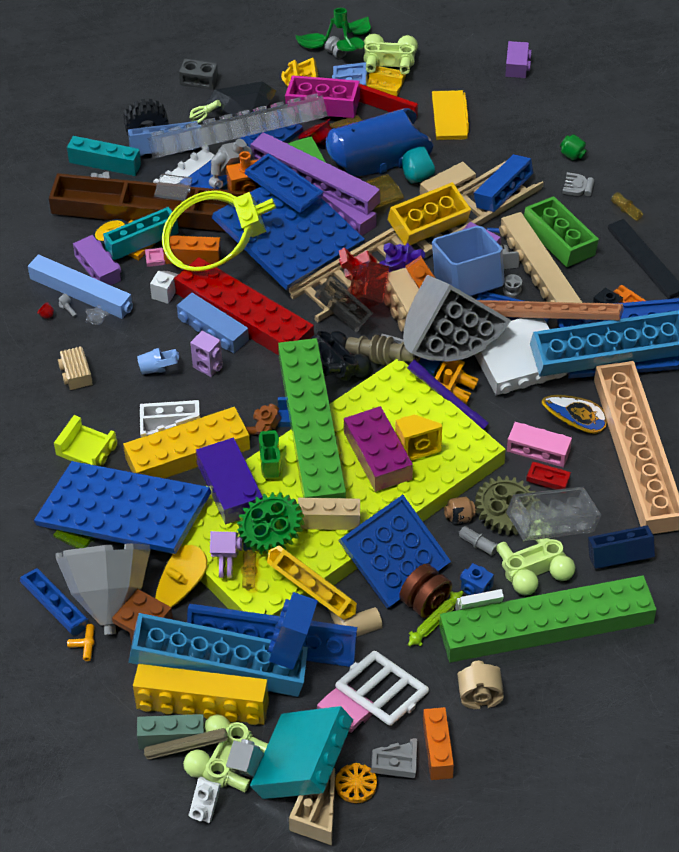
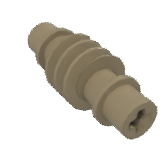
M374 335L371 340L366 336L359 338L349 337L345 346L351 354H364L369 357L371 362L381 365H388L396 359L405 363H411L414 359L419 362L421 358L407 351L404 342L398 344L394 341L393 337L387 338L386 336Z

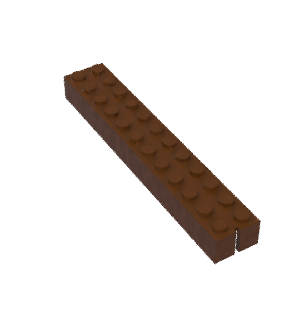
M57 173L49 196L51 214L107 220L122 219L129 222L169 207L173 212L183 201L202 192L223 191L236 197L248 192ZM204 200L195 203L177 218L178 227L225 231L212 219V215L229 203L219 200Z

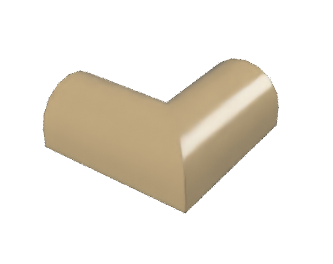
M376 607L356 613L345 620L328 609L335 624L358 627L357 637L382 628V620Z

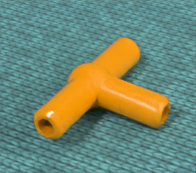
M86 625L84 639H69L67 641L68 648L84 647L83 660L90 661L92 657V647L95 644L93 639L94 625Z

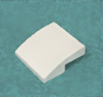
M502 589L457 598L455 609L457 611L502 602L504 598Z

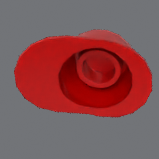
M330 119L307 129L298 136V139L312 136L316 145L326 144V137L332 129L328 122Z

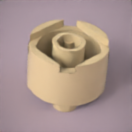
M474 661L471 663V666L458 672L460 698L465 707L480 709V705H487L490 708L498 705L503 700V684L499 667L484 664L483 661Z

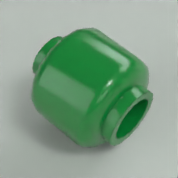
M575 134L567 135L560 144L561 153L572 161H575L577 158L582 159L587 152L585 150L586 142Z

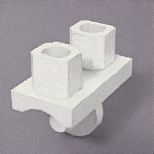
M203 777L198 778L189 812L191 818L207 823L212 821L221 784L208 781Z

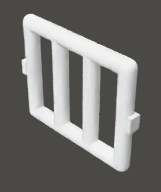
M372 651L359 663L355 662L352 664L349 672L335 684L338 690L390 726L406 712L411 713L415 709L416 703L429 692V688L377 651ZM377 661L384 666L357 691L347 685L372 662ZM391 672L401 678L374 703L364 697ZM407 684L418 690L391 715L380 709Z

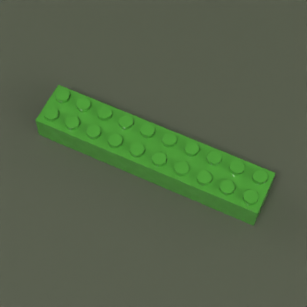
M317 338L278 343L279 362L303 498H346Z
M643 575L441 613L439 629L449 663L654 624L656 607Z

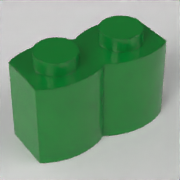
M275 430L261 431L259 434V451L262 475L264 478L279 477L281 474V457L278 433Z

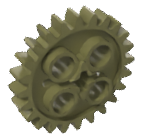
M500 476L497 477L496 481L490 478L489 483L485 481L483 487H479L475 497L474 505L477 507L475 512L480 514L479 520L485 519L484 526L491 524V530L493 531L495 528H498L499 534L503 530L506 531L507 535H509L510 531H513L515 535L518 534L519 530L525 533L526 528L531 529L532 524L536 523L540 514L539 509L541 505L538 504L539 497H534L536 491H529L530 485L524 487L523 480L517 483L516 477L512 481L509 480L508 476L505 477V480H502Z

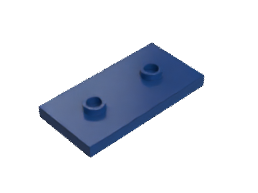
M269 153L245 169V175L299 213L320 199L324 191Z

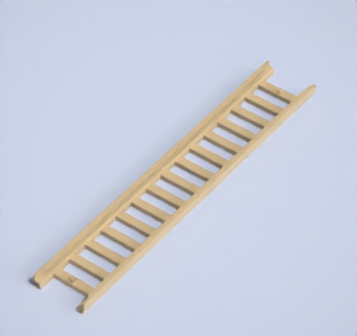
M505 162L501 163L458 189L471 208V211L478 217L474 220L468 218V221L463 223L464 226L461 228L453 227L448 229L450 234L461 231L469 222L481 226L541 190L544 182L533 184L528 188L521 185L516 190L518 194L511 195L495 212H485L483 209L476 208V203L469 196L474 194ZM392 227L350 253L356 257L366 250L371 254L378 251L386 258V253L383 250L385 244L390 242L394 245L404 244ZM439 233V234H436V235H434V236H432V237H433V238H437V237H441V236H443V235H442L441 233ZM426 240L416 243L425 252V258L433 254L432 245ZM339 259L290 287L289 293L293 300L306 293L324 310L315 316V321L318 323L385 282V274L389 272L380 271V276L375 279L372 277L365 280L366 284L359 287L353 281L345 278V273L342 272L344 269L341 267ZM335 276L341 283L347 286L351 293L345 296L328 279ZM320 284L337 301L330 305L313 288Z

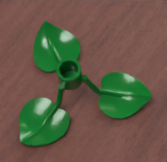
M336 8L334 9V18H331L326 37L322 34L314 33L302 36L295 35L296 40L306 48L322 47L324 42L328 40L333 24H335L337 28H343L345 40L337 42V48L342 51L360 50L365 46L364 41L358 37L349 39L347 32H352L353 34L368 33L371 30L369 17L367 16L348 23L347 9Z

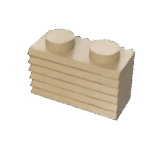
M80 346L79 348L61 351V359H58L60 371L64 370L65 372L62 373L64 384H68L70 390L93 385L83 348Z

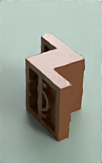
M138 588L112 617L114 624L130 632L131 644L139 613L173 620L172 608Z

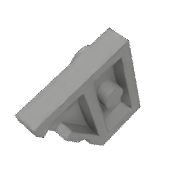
M410 739L409 743L403 745L395 743L388 747L373 749L370 773L415 778L417 739Z

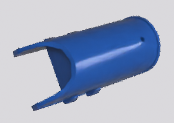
M403 108L370 119L333 128L326 137V149L330 157L339 166L344 167L348 174L357 177L378 172L382 174L387 172V169L396 166L400 168L402 167V157L407 151L417 147H425L428 155H430L434 145L427 135L421 133L413 126L417 116L409 108Z

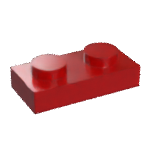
M532 462L526 481L565 492L571 472Z

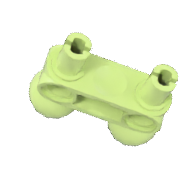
M369 34L364 40V62H366V71L369 73L375 72L376 66L400 67V73L405 75L409 73L410 67L415 63L418 43L413 36H403L397 43H386L378 34Z
M538 528L533 532V537L538 543L537 545L516 553L512 552L506 542H501L496 547V551L503 559L502 567L505 570V576L512 582L513 588L518 594L531 595L534 593L539 584L537 575L550 571L551 576L559 581H567L575 573L574 561L563 552L562 543L558 540L549 539L543 528Z
M216 714L210 716L204 723V732L225 728L228 733V740L219 742L211 758L203 750L190 751L184 759V769L191 777H203L208 781L221 784L220 787L229 785L245 793L250 785V779L242 777L226 767L233 741L250 740L255 743L254 745L261 747L260 750L263 753L268 743L254 738L252 731H249L243 723H230L223 715ZM233 736H240L242 738L235 739ZM214 771H220V772H222V774H218V775H217V774H214L213 772H214Z

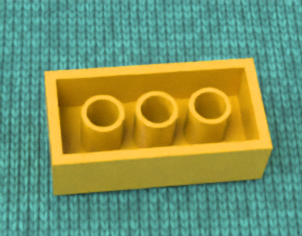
M451 182L392 206L387 220L405 246L407 243L410 245L467 222L471 208L454 183Z

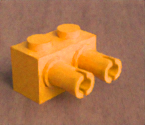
M443 361L435 379L462 402L467 404L471 393L460 389L456 384L459 383L474 390L479 379L463 372L464 361Z

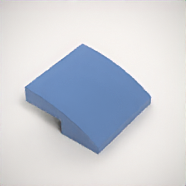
M366 62L333 66L332 79L360 81V84L367 86L368 72L366 71Z

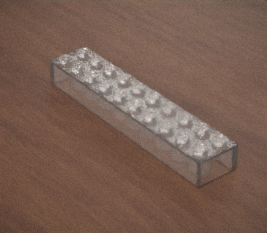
M316 93L304 97V100H301L300 97L291 99L285 105L283 101L274 103L268 109L266 106H261L253 109L254 112L251 113L249 110H244L236 113L237 116L234 117L232 114L219 117L220 120L218 121L215 118L202 121L203 124L198 125V122L185 125L186 128L181 129V126L168 129L169 132L164 133L163 130L153 132L151 137L148 138L152 158L155 159L327 117L323 95L318 96Z

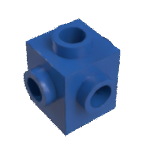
M472 563L468 569H464L460 576L461 590L468 595L489 592L493 587L494 574L488 572L484 567Z

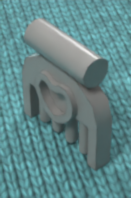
M567 172L564 184L566 187H563L562 194L580 196L584 193L585 196H591L594 179L591 177L586 179L583 175Z

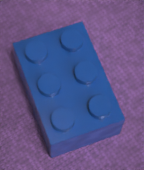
M295 592L292 593L290 600H285L267 651L271 653L269 662L292 670L294 669L318 600Z

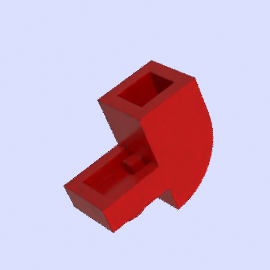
M346 248L339 250V263L344 269L345 278L348 280L365 281L380 273L377 259L368 250L356 257Z

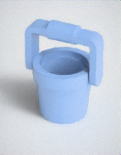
M156 348L153 351L137 356L142 375L165 372V366L178 362L179 352L176 349L161 352L160 348Z

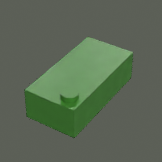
M554 196L525 207L524 217L542 244L566 267L595 256L599 239Z

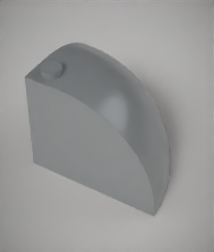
M427 275L411 304L406 318L403 334L404 345L410 353L427 360L456 361L468 358L487 348L488 344L496 340L504 332L511 320L452 285Z

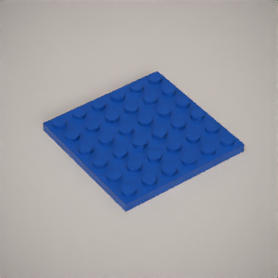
M262 186L250 192L257 205L273 199L276 208L261 215L266 232L250 237L244 250L285 290L340 258L339 250L346 248L350 252L364 243L365 238L354 230L322 198L299 213ZM228 204L214 212L212 219L239 243L244 229L241 227L236 208Z

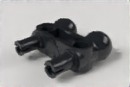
M318 331L317 335L310 338H317L324 376L335 375L341 380L348 381L352 376L362 378L370 372L371 362L364 354L352 355L345 348L347 338L344 333L340 331H332L330 333Z

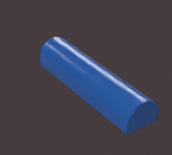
M38 568L20 577L21 584L71 635H78L86 628L88 619Z

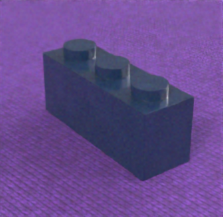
M648 525L588 537L589 558L595 569L655 557L654 536Z

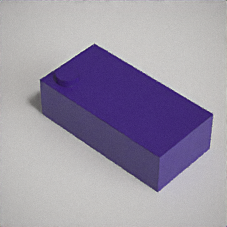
M234 437L196 449L197 465L207 486L210 487L211 495L225 525L241 520L239 515L245 514L243 508H250L248 502L256 503L255 497L261 500L263 496Z

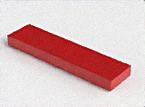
M360 84L359 102L388 112L409 108L416 113V116L418 115V103Z

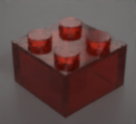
M372 261L355 266L350 274L352 280L347 290V303L365 308L383 303L389 266Z

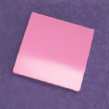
M337 688L331 691L317 705V709L341 706L354 719L349 729L350 733L362 721L365 723L373 715Z

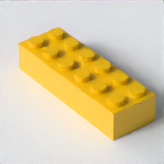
M235 407L123 443L125 459L132 473L159 478H167L197 468L196 449L233 437L241 452L250 450L249 433Z
M138 664L133 683L136 709L145 712L158 711L164 714L174 713L182 715L203 714L206 719L218 714L226 717L229 722H247L251 725L265 724L269 704L267 679Z

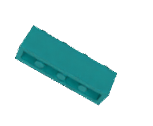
M73 136L67 146L69 163L136 176L141 166L140 149L77 136Z
M166 207L104 233L105 250L111 254L113 261L161 241L165 223L172 213L171 209ZM177 220L172 227L170 236L179 233Z

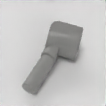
M63 294L59 297V307L65 308L73 317H76L77 314L69 305L71 298L67 294Z

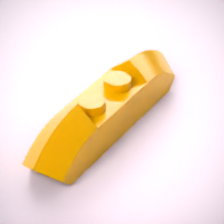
M281 546L268 551L267 563L333 613L343 620L356 614L357 603L290 552Z

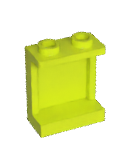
M76 415L71 418L54 442L57 456L70 461L95 466L104 465L107 456L117 446L114 431L111 430L106 435L83 426L81 417Z

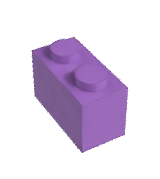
M508 41L505 77L526 78V71H530L531 62L527 61L531 60V50H528L529 43Z

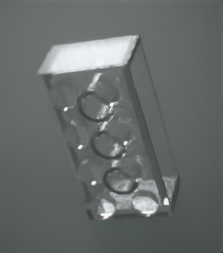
M584 487L515 494L512 496L506 511L523 541L592 533L595 531L601 517V513Z

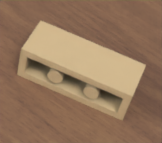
M461 162L420 183V195L451 182L459 189L476 179V173L464 162Z
M298 498V504L304 514L303 520L305 524L301 525L302 529L353 530L360 525V499Z

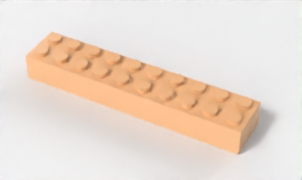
M634 361L596 366L594 383L640 526L648 525L652 534L679 530V493Z

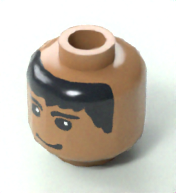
M468 497L452 498L448 501L447 506L444 507L445 517L449 518L452 524L468 523L472 520V517H475L474 502L470 501Z

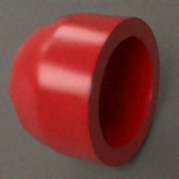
M46 302L37 313L42 318H51L54 314V309Z

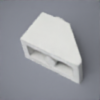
M158 271L150 283L152 299L169 304L176 293L174 278L178 274L170 271Z

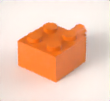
M243 151L239 154L240 163L226 166L228 190L252 192L261 187V185L245 175V169L259 159L251 161L250 153Z

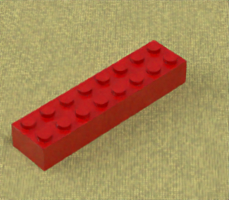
M198 257L189 266L203 267L211 264ZM217 267L206 271L183 270L174 278L177 295L185 299L191 293L196 294L246 326L250 339L278 356V343L306 340L314 336L313 324Z

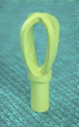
M216 100L209 105L192 109L189 117L190 120L193 122L196 121L195 119L200 118L197 122H202L209 113L221 106V102Z

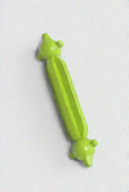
M451 591L450 599L445 600L418 627L417 632H409L408 646H421L423 644L421 642L422 638L428 636L439 625L440 614L452 612L457 598L462 597L464 592Z

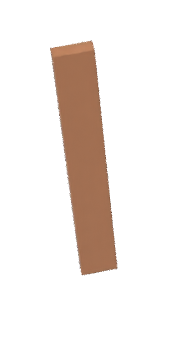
M477 300L505 317L620 320L624 311L623 304Z

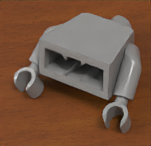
M237 139L233 143L222 145L216 155L212 157L211 174L213 177L210 178L209 185L214 189L216 186L222 188L223 182L218 179V176L227 175V165L240 163L239 154L241 152L248 151L251 155L250 160H255L252 149L247 146L243 139Z

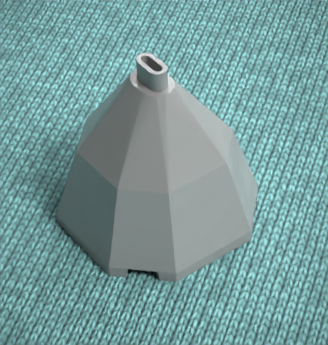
M130 543L124 545V550H113L112 545H102L56 553L57 563L71 595L100 626H104V635L116 634V624L112 622V617L137 588L141 590L150 554V545Z

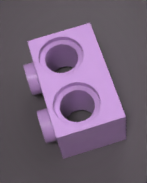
M201 331L190 342L193 368L212 377L223 366L221 340Z

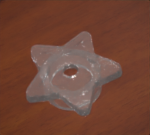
M101 305L96 306L94 309L85 310L88 315L86 322L96 325L102 324L104 317L109 315L108 312L101 309Z

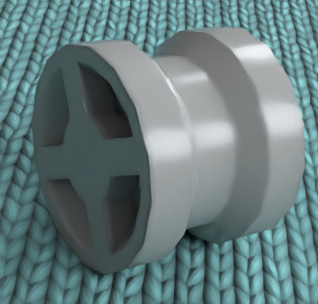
M514 274L506 276L503 287L504 295L511 298L518 297L522 291L521 277Z

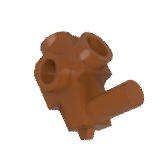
M274 404L264 405L260 409H256L253 418L257 423L255 427H245L248 433L259 435L261 431L275 430L281 419L280 409Z

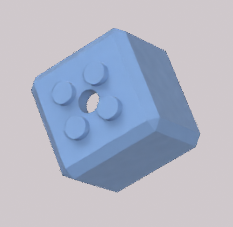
M474 226L433 239L434 274L437 279L452 285L469 296L501 288L505 283L503 248L484 227Z

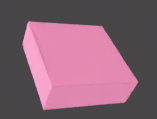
M163 248L145 250L147 267L165 265Z

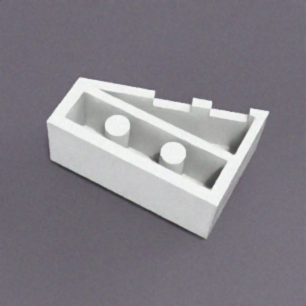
M199 400L140 404L141 437L199 419Z

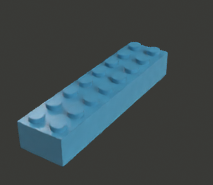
M679 310L533 332L530 346L539 377L594 369L600 365L629 361L640 362L679 356Z
M139 613L128 663L267 679L268 691L298 697L304 684L308 647L302 646L295 667L292 670L269 662L271 653L267 651L271 642L270 639Z

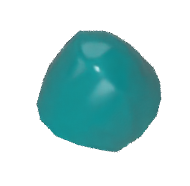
M425 147L411 149L403 155V173L410 183H418L434 175L435 166Z

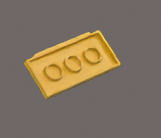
M463 90L432 91L436 140L467 139L469 122L465 92L463 94Z

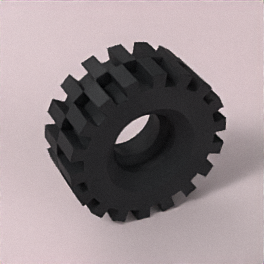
M141 99L142 102L140 103L135 101L134 105L130 104L128 106L129 110L125 109V114H123L127 135L128 129L168 125L169 121L164 105L162 103L159 105V101L155 100L153 102L152 99H148V101ZM144 121H152L148 124H141Z

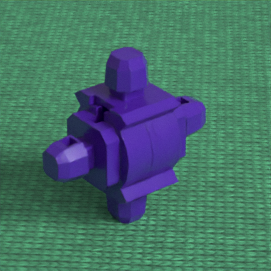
M387 243L383 249L386 253V259L379 263L378 269L381 272H393L406 268L407 264L419 256H422L424 259L425 252L422 249L415 250L409 243L405 246L401 244L394 246L392 243Z

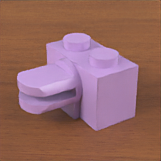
M210 531L211 557H219V578H224L225 557L227 558V578H232L233 558H236L239 551H242L243 548L242 539L237 532Z

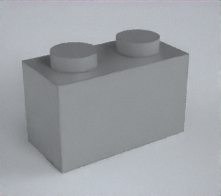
M250 740L233 741L226 767L240 776L253 779L264 753L260 750L261 747L254 745L255 743Z

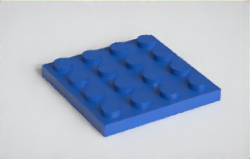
M403 494L338 540L386 608L400 600V590L406 579L416 568L423 564H430L439 571L451 562Z

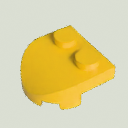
M310 58L298 64L296 60L288 63L289 68L285 72L282 71L281 75L287 87L292 75L318 77L316 61L314 58Z

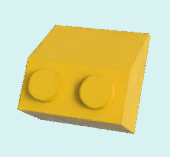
M415 414L396 420L395 433L411 461L441 452V423Z

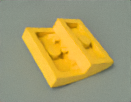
M376 66L375 72L369 73L367 86L398 96L406 74H401L400 70Z

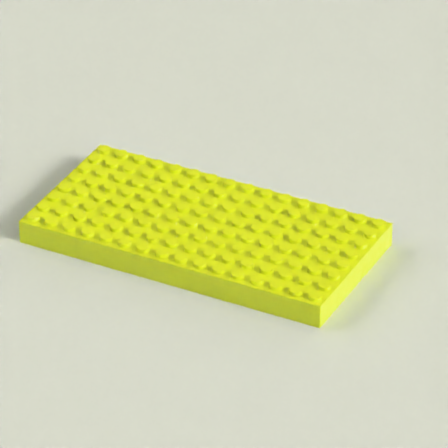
M398 359L329 404L346 498L360 499V524L402 494L420 519L425 521L446 506L450 499L457 498L505 463L506 449L452 402L444 399L443 396L439 395L423 380L407 369L408 364L404 361H398ZM379 406L382 407L394 431L397 419L414 414L441 423V452L412 460V480L376 492L344 434L345 417ZM290 430L279 437L281 474L279 477H263L260 451L245 461L262 496L266 494L267 497H270L271 493L274 492L277 497L281 492L284 497L289 495L298 504V498H303L292 431ZM210 494L180 546L194 545L205 553L207 569L200 581L228 609L280 616L285 600H290L293 592L313 598L267 563L268 554L266 551L259 554L258 551H244L242 548L237 557L233 558L232 578H227V558L225 557L224 578H219V557H211L210 531L238 533L237 529H239L237 522L241 520L225 525ZM303 529V532H297L299 539H292L293 545L286 544L288 552L333 585L358 569L338 541L352 530Z

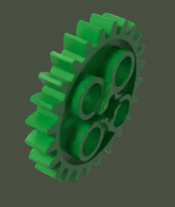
M274 492L271 493L270 497L263 494V499L261 500L255 497L256 503L248 502L250 508H243L245 514L239 515L241 521L237 522L239 537H241L242 542L247 548L250 547L252 552L258 550L259 554H262L264 550L268 554L270 549L281 546L286 550L285 544L293 545L292 539H299L297 532H303L301 525H304L305 522L300 505L297 504L295 499H291L289 495L284 497L281 492L277 497Z

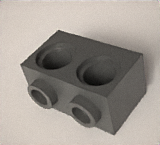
M184 59L179 71L180 85L213 90L218 78L217 63Z

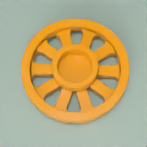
M360 763L346 765L341 768L336 776V791L345 801L351 803L365 802L376 792L377 778L375 773H370L371 768Z

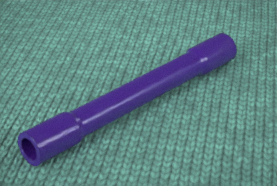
M415 359L409 364L407 369L416 377L423 380L434 391L443 396L444 399L452 402L482 429L487 426L489 422L449 391Z

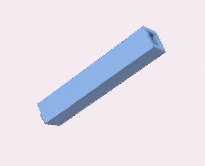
M39 254L28 265L30 279L121 319L127 313H130L133 308L131 294Z

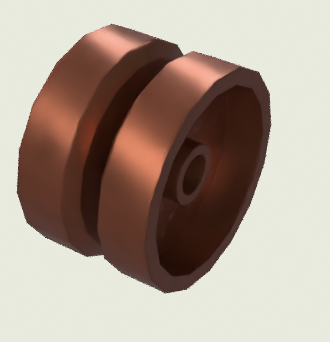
M430 564L419 566L409 575L400 590L399 596L406 605L413 607V610L422 618H428L447 600L452 590V582L444 575H438L439 572Z

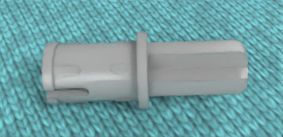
M466 526L462 527L459 536L473 544L475 549L479 548L490 556L496 553L498 544L485 538L482 533L478 534Z

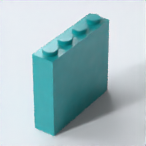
M341 706L281 714L250 786L262 799L323 793L354 719Z

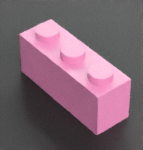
M515 422L508 437L507 452L564 468L571 449L572 438Z

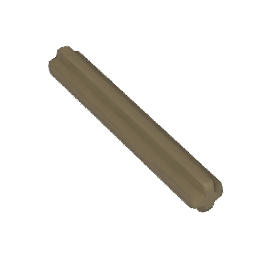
M220 728L147 746L144 748V755L147 759H153L227 741L228 733L225 728Z

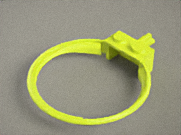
M206 191L193 195L178 205L168 217L162 233L163 250L167 258L181 269L187 271H206L216 268L242 252L248 244L250 237L266 232L261 215L276 208L274 200L269 199L257 205L250 192L239 197L223 191ZM204 200H219L233 205L236 208L244 233L237 246L229 255L214 264L203 267L188 266L174 256L170 248V233L177 218L187 208Z

